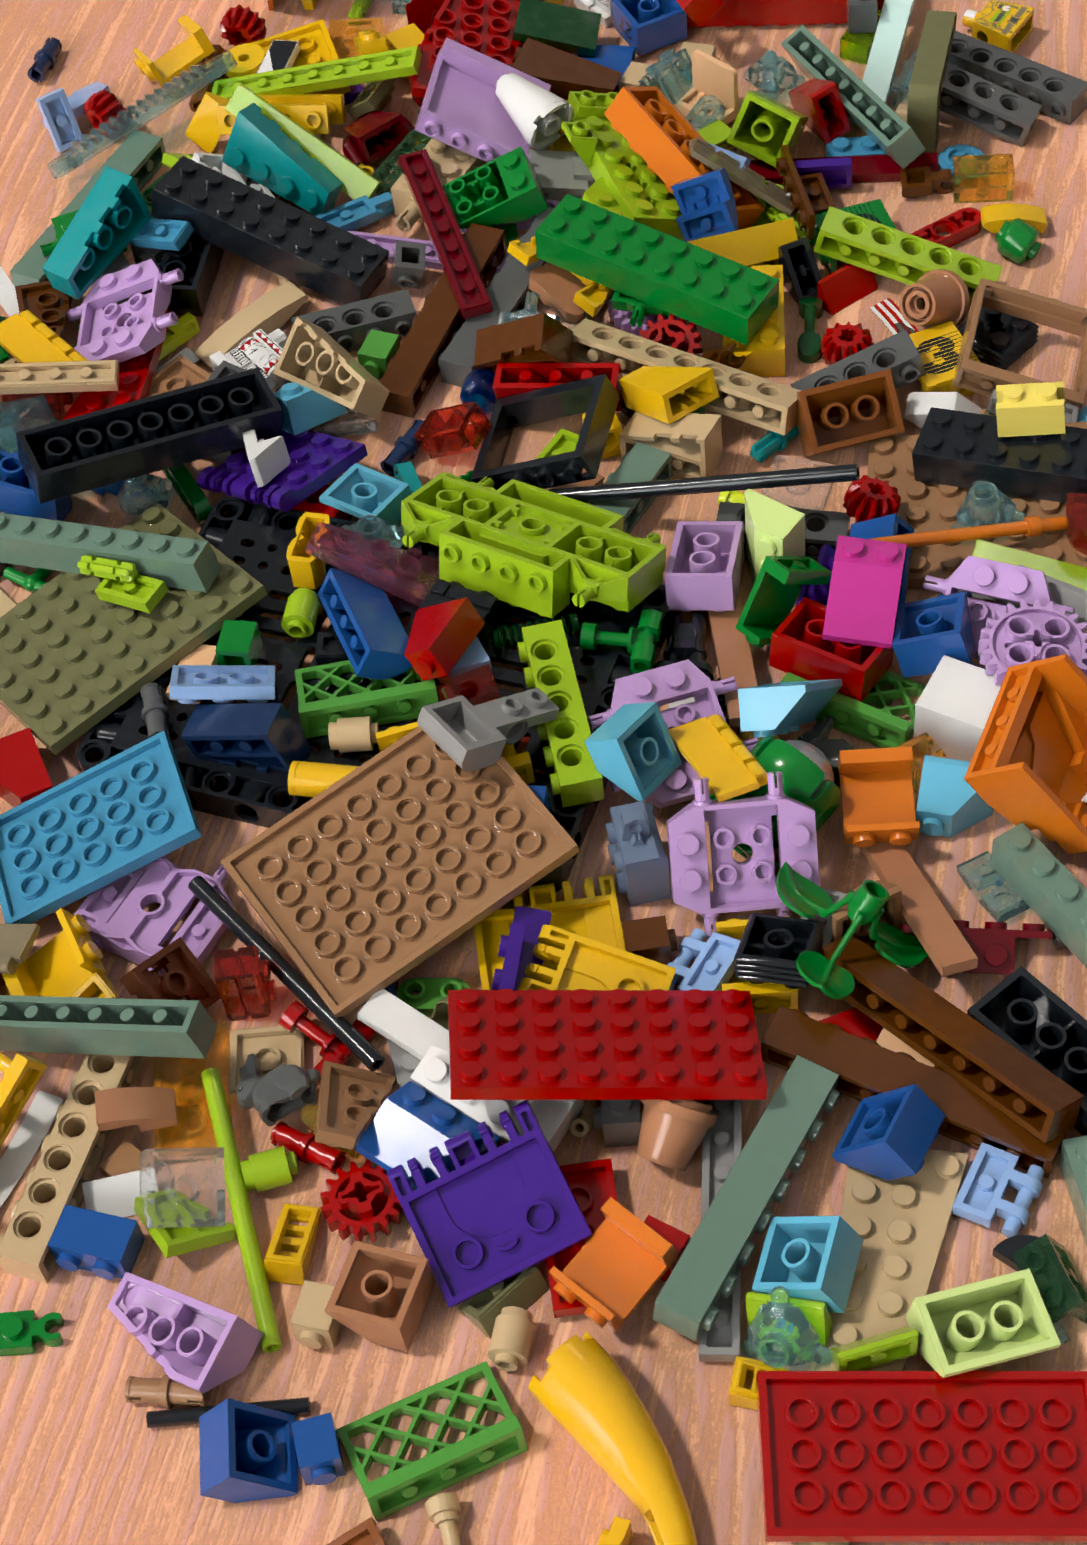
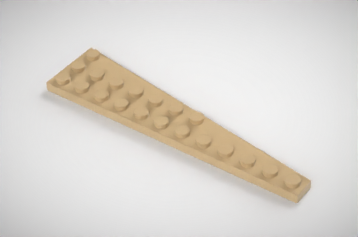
M928 1149L923 1159L924 1165L918 1173L911 1177L905 1176L889 1181L851 1166L847 1167L841 1217L863 1238V1243L845 1313H830L833 1326L828 1346L822 1349L819 1371H837L830 1354L831 1348L901 1327H909L906 1315L914 1298L928 1295V1289L937 1266L941 1246L948 1230L952 1207L959 1193L967 1168L969 1154ZM908 1357L863 1371H904ZM796 1542V1545H850L851 1542Z

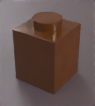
M665 915L621 922L627 952L665 965L672 962L671 951L678 950L675 929L667 928Z

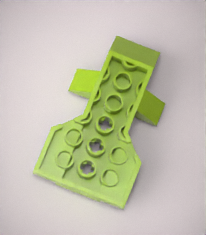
M589 90L581 92L570 91L568 99L569 104L573 107V117L571 122L562 121L561 128L596 181L584 192L582 200L684 240L676 219L682 214L675 196L665 188V183L661 178L647 168L646 161L639 154L631 150L629 142L622 134L616 132L611 127V122L604 115L618 93H594Z

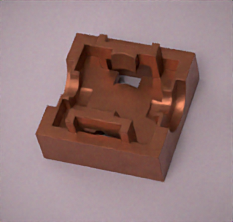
M181 937L133 968L120 979L130 995H137L139 999L181 1000L185 997L186 1000H199L203 1007L207 1009L224 996ZM164 968L166 974L161 978L158 972Z

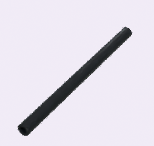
M196 876L190 881L188 885L189 890L371 1072L378 1070L383 1065L385 1058L344 1017L336 1018L310 983L202 876Z

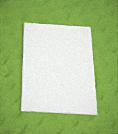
M153 1167L81 1183L86 1209L119 1217L137 1215L134 1211L135 1198L158 1192Z

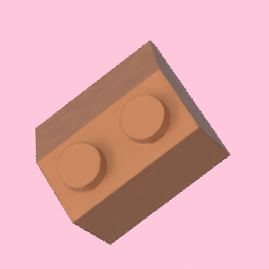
M354 1240L325 1308L326 1314L369 1342L408 1352L436 1282L429 1260Z

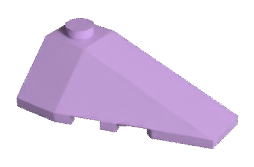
M129 1272L124 1274L107 1306L123 1326L145 1347L146 1352L163 1367V1371L170 1379L201 1393H205L245 1371L263 1336V1333L237 1315Z

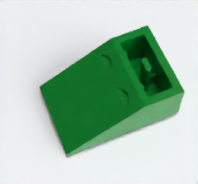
M521 146L443 185L446 197L460 229L469 228L471 223L490 226L522 222L549 209L535 169Z

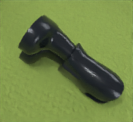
M681 612L671 614L667 624V646L663 652L664 660L655 663L652 669L690 660L711 681H714L713 667L710 663L706 662L705 641L707 621L704 613L694 612L692 623H682Z

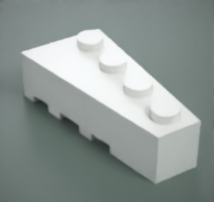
M431 1045L410 1076L416 1085L476 1123L480 1124L485 1121L491 1127L493 1133L500 1137V1141L505 1144L511 1140L500 1123L499 1113L507 1110L520 1136L525 1134L513 1110V1106L524 1100H451L449 1051ZM528 1100L554 1152L569 1130L572 1121L577 1118L583 1109L585 1102L584 1100Z

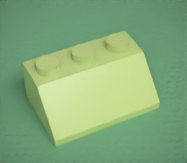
M748 488L744 492L746 561L754 585L766 556H805V514Z
M1030 1268L916 1297L906 1315L909 1327L916 1329L918 1332V1350L920 1355L942 1378L1059 1348L1061 1345Z

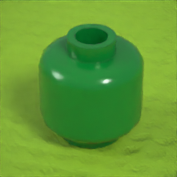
M1019 218L1011 222L1007 220L994 242L998 243V253L1016 264L1023 263L1027 258L1033 260L1042 246L1041 243L1037 242L1040 235L1039 230Z

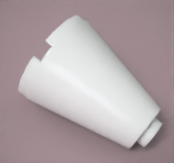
M516 73L504 74L496 83V96L530 147L537 150L549 147L560 138L561 135L558 131L561 129L562 121L571 122L573 107L568 101Z

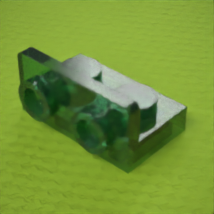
M1044 1234L1013 1253V1258L1020 1271L1030 1268L1052 1324L1070 1315L1087 1323V1290L1063 1245L1047 1234Z

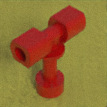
M297 1000L291 1003L282 1014L278 1024L290 1033L298 1029L322 1047L319 1055L323 1058L314 1069H317L321 1074L324 1061L345 1065L353 1053L334 1034H328L306 1017L309 1012L308 1008ZM357 1018L352 1026L370 1043L374 1039L376 1031Z

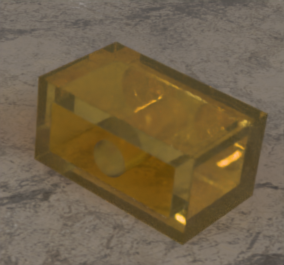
M1013 154L953 156V204L1013 201L1015 179Z

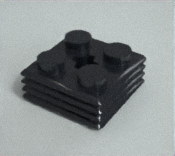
M982 307L972 351L981 363L1006 370L1038 341L1036 338L1038 337L1037 333L1039 331L1037 329L1039 325ZM966 322L958 328L962 336L964 335Z
M752 913L734 957V965L736 966L735 977L748 980L753 984L775 983L782 984L790 989L808 987L809 983L800 975L796 968V959L803 951L820 952L824 942V935L822 934L823 923L814 920Z

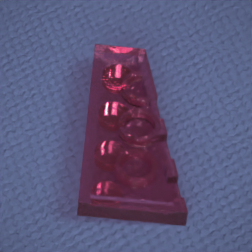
M318 522L304 551L421 607V603L426 595L430 593V589L435 581L439 580V555L435 559L422 555V550L416 548H408L407 551L390 546V541L380 538L373 541L366 540L358 532Z

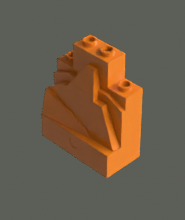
M1067 654L1008 667L964 780L989 806L1015 826L1023 822L1029 830L1038 829L1050 842L1056 841L1068 854L1087 852V803L1081 801L1087 793V676Z

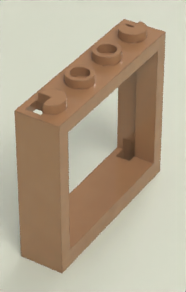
M981 278L972 297L952 385L991 397L993 390H996V385L1044 382L970 359L981 309L984 307L1081 336L1071 389L1064 388L1065 403L1078 406L1080 411L1087 389V309L1067 304L1057 299L1037 295L1027 290L1007 286L997 281L994 282Z

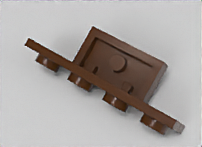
M781 145L780 158L776 159L778 176H783L784 191L790 194L792 210L797 211L799 228H804L806 236H808L809 240L814 239L815 214L827 212L829 206L834 208L836 206L822 172L799 176L787 145Z

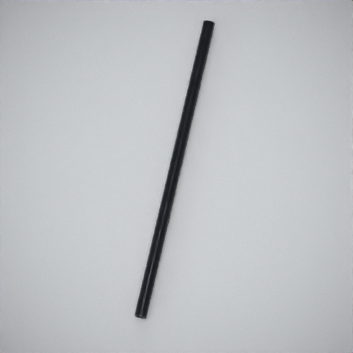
M858 464L548 489V491L588 503L747 490L748 488L762 489L859 481L860 471Z

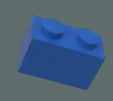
M65 1204L48 1243V1248L56 1264L65 1270L73 1272L78 1271V1269L87 1270L100 1278L113 1280L114 1277L122 1279L126 1272H132L145 1238L137 1220Z

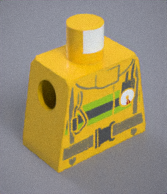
M991 0L981 12L967 9L962 19V25L972 28L973 38L1015 53L1033 31L1034 8Z

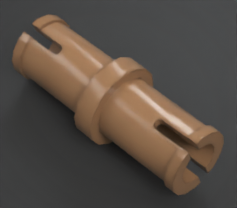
M164 1375L162 1379L129 1376L125 1384L126 1402L159 1403L162 1408H172L174 1404L206 1407L211 1395V1390L205 1393L198 1392L175 1382L168 1375Z

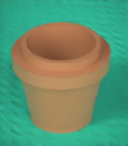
M946 269L925 273L917 282L903 290L899 300V309L905 321L911 325L922 326L926 329L952 321L958 327L966 318L970 305L969 292L965 282L959 275Z
M640 1100L644 1103L636 1154L657 1164L686 1171L709 1127L715 1126L718 1115L712 1112L713 1105L705 1100Z

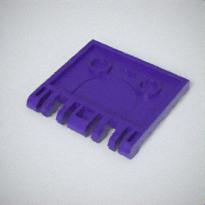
M282 430V437L291 461L289 466L265 486L257 487L246 448L237 454L228 456L225 462L218 467L212 468L208 466L202 470L197 476V484L200 488L217 493L222 491L227 496H233L234 498L255 504L264 503L266 507L287 512L348 470L352 465L368 456L365 444L350 441L349 439H342L310 430L294 436Z
M528 1100L513 1106V1110L525 1133L521 1136L509 1112L505 1110L499 1113L500 1123L511 1140L500 1147L497 1145L491 1127L485 1121L477 1125L478 1131L488 1150V1153L482 1155L470 1129L445 1141L446 1149L456 1168L451 1172L440 1149L437 1146L429 1149V1157L436 1167L440 1178L428 1183L424 1169L415 1157L408 1160L407 1165L418 1187L416 1190H414L408 1174L401 1164L386 1171L425 1258L429 1260L433 1275L449 1308L467 1301L593 1235Z

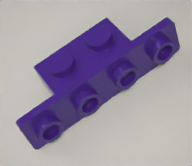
M523 906L515 908L509 936H501L498 957L505 959L503 969L495 968L492 990H518L522 978H530L525 973L527 965L530 963L543 965V960L535 957L533 949L539 943L537 939L542 926L550 925V911Z

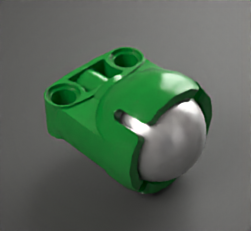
M771 735L766 736L750 752L766 772L774 773V781L775 771L783 773V792L786 796L815 810L817 833L837 809L843 796L834 783V774L829 760L821 750L808 742L800 740L783 741L781 739L776 740ZM768 783L759 789L731 799L739 800L766 795L768 793ZM713 794L710 795L712 800L716 799ZM772 815L773 849L779 850L777 815ZM741 843L734 847V850L747 860L752 855V848L747 844ZM780 861L775 863V876L780 871Z

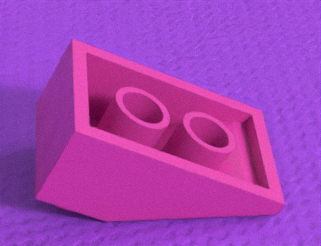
M838 535L822 634L823 640L891 649L907 544Z

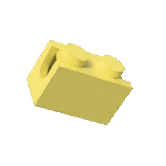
M1064 381L996 385L998 437L1066 434Z

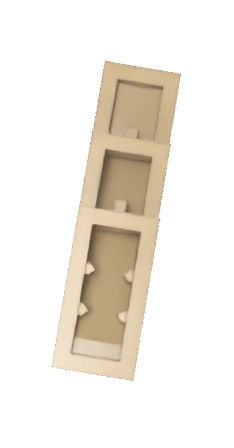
M287 281L263 294L236 313L204 341L194 353L213 370L210 355L217 351H221L223 354L237 348L244 339L254 337L253 333L258 329H262L267 335L278 328L280 329L309 297L293 283Z

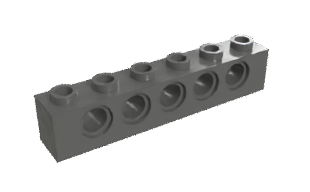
M955 31L948 63L1042 105L1041 114L1071 125L1087 108L1086 81Z

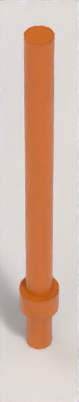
M1040 516L1024 517L1023 521L870 539L907 544L906 548L1022 534L1026 537L1041 536L1042 532L1065 530L1067 521L1065 516L1043 519Z

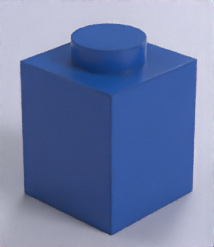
M331 1412L291 1423L298 1465L305 1485L312 1483L315 1485H325L333 1482L339 1476L346 1475L338 1432Z

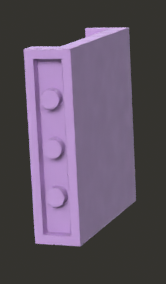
M446 38L436 57L414 130L487 163L520 146L528 159L531 160V156L528 155L530 146L495 94L496 83L502 75L516 73L550 91L551 85Z

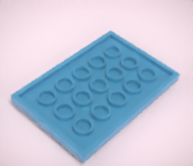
M165 731L132 746L0 815V904L5 924H32L202 837L171 740Z

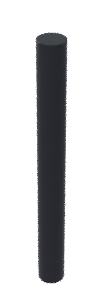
M309 1397L248 1402L249 1404L292 1415L311 1413ZM215 1406L149 1411L146 1414L147 1427L157 1428L199 1424V1417Z

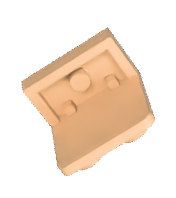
M696 49L691 53L693 87L674 101V106L682 115L703 127L719 119L727 125L736 119L739 113L737 71L732 66Z

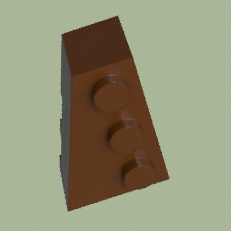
M546 313L532 315L499 325H491L477 330L474 366L488 375H495L497 363H571L573 331L562 325L561 321L553 319Z

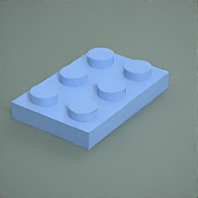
M173 665L170 680V699H178V702L183 704H193L199 700H213L214 703L228 704L233 702V700H247L252 704L266 703L268 700H275V665Z

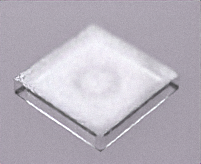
M775 454L769 471L837 465ZM834 483L763 488L761 494L791 508L824 511Z

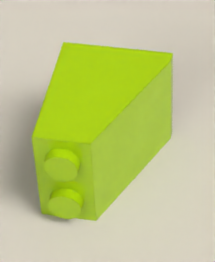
M748 91L726 142L776 167V159L780 158L781 145H787L789 152H791L798 143L809 117L759 91Z

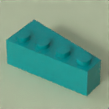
M252 103L240 110L221 162L315 216L334 208L343 183L316 158L312 159L302 150L303 146L295 139L292 141L280 130L281 126L273 119L269 120L265 117L258 105Z
M109 166L105 167L42 268L54 289L79 300L152 218L132 176Z

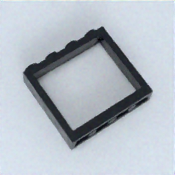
M598 375L497 399L470 480L478 483L484 477H490L494 482L493 488L498 490L511 479L542 489L595 479L620 397L607 375ZM586 412L575 451L502 466L514 428Z

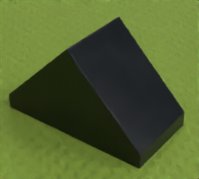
M808 236L779 246V265H783L784 287L798 305L802 298H818L817 282L822 278Z

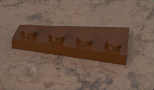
M49 281L15 286L19 313L29 310L64 340L68 322L67 310L71 308L73 297L54 289Z

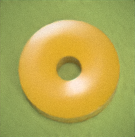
M246 43L235 46L223 57L222 64L225 73L229 78L257 74L266 54L264 49L257 44Z

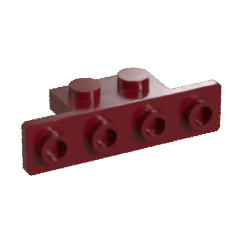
M953 920L978 958L977 968L959 973L1010 975L1014 972L1015 939L1053 940V932L1045 931V924L1024 923L1022 924V930H1009L1005 922H985V928H969L970 921ZM902 925V933L915 935L909 925Z

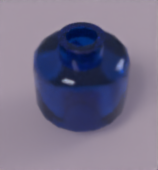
M477 369L467 375L460 392L461 403L466 410L476 415H486L493 412L496 403L493 390L495 373L486 369Z

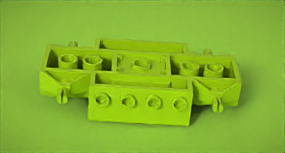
M442 472L401 501V524L403 525L404 534L402 542L406 547L409 546V548H412L418 542L438 546L439 579L447 582H458L465 588L477 592L488 591L499 600L507 602L511 606L524 608L542 617L553 618L570 604V592L574 593L572 602L577 607L579 605V608L589 601H597L611 606L615 610L629 612L663 583L666 546L661 544V537L658 533L654 534V532H651L644 539L636 538L623 532L624 515L521 481L511 479L498 490H495L493 488L494 482L490 477H484L481 481L475 483L466 481L451 473Z

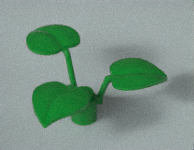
M787 861L781 867L776 879L777 892L781 901L795 913L809 919L814 918L817 914L827 918L848 904L849 910L847 914L853 922L830 960L814 951H803L796 959V968L800 975L812 986L820 988L828 997L837 1000L846 999L854 990L855 982L852 974L835 964L859 925L870 923L868 926L869 937L876 941V950L884 958L900 967L907 969L917 967L928 956L916 937L908 933H902L901 930L887 923L879 922L881 915L885 911L883 906L889 899V893L878 882L864 880L856 892L850 890L846 897L833 905L831 897L822 888L794 871Z

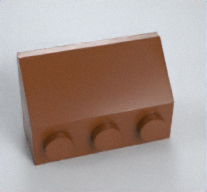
M890 369L797 392V426L805 457L905 432Z

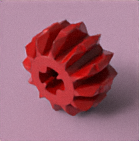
M239 4L235 8L230 7L220 22L221 37L228 40V45L234 46L264 39L267 31L265 26L266 20L259 17V11H251L249 6L246 9Z
M104 89L91 95L84 103V113L88 116V121L105 138L111 139L118 135L120 136L130 126V116L126 113L127 109L123 107L121 101L113 93L110 94L109 91Z
M848 321L846 325L836 323L834 328L826 329V333L821 341V351L825 364L832 365L874 345V343L872 342L869 329H863L861 323L851 325Z
M863 475L861 479L859 478V481H852L844 496L843 507L846 509V515L854 517L855 523L897 514L901 505V497L898 495L896 487L889 486L888 480L881 481L877 476L873 479Z

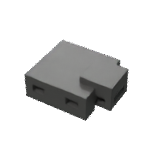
M528 149V155L531 156L530 162L535 169L546 200L561 201L567 194L582 199L584 192L596 182L577 152Z

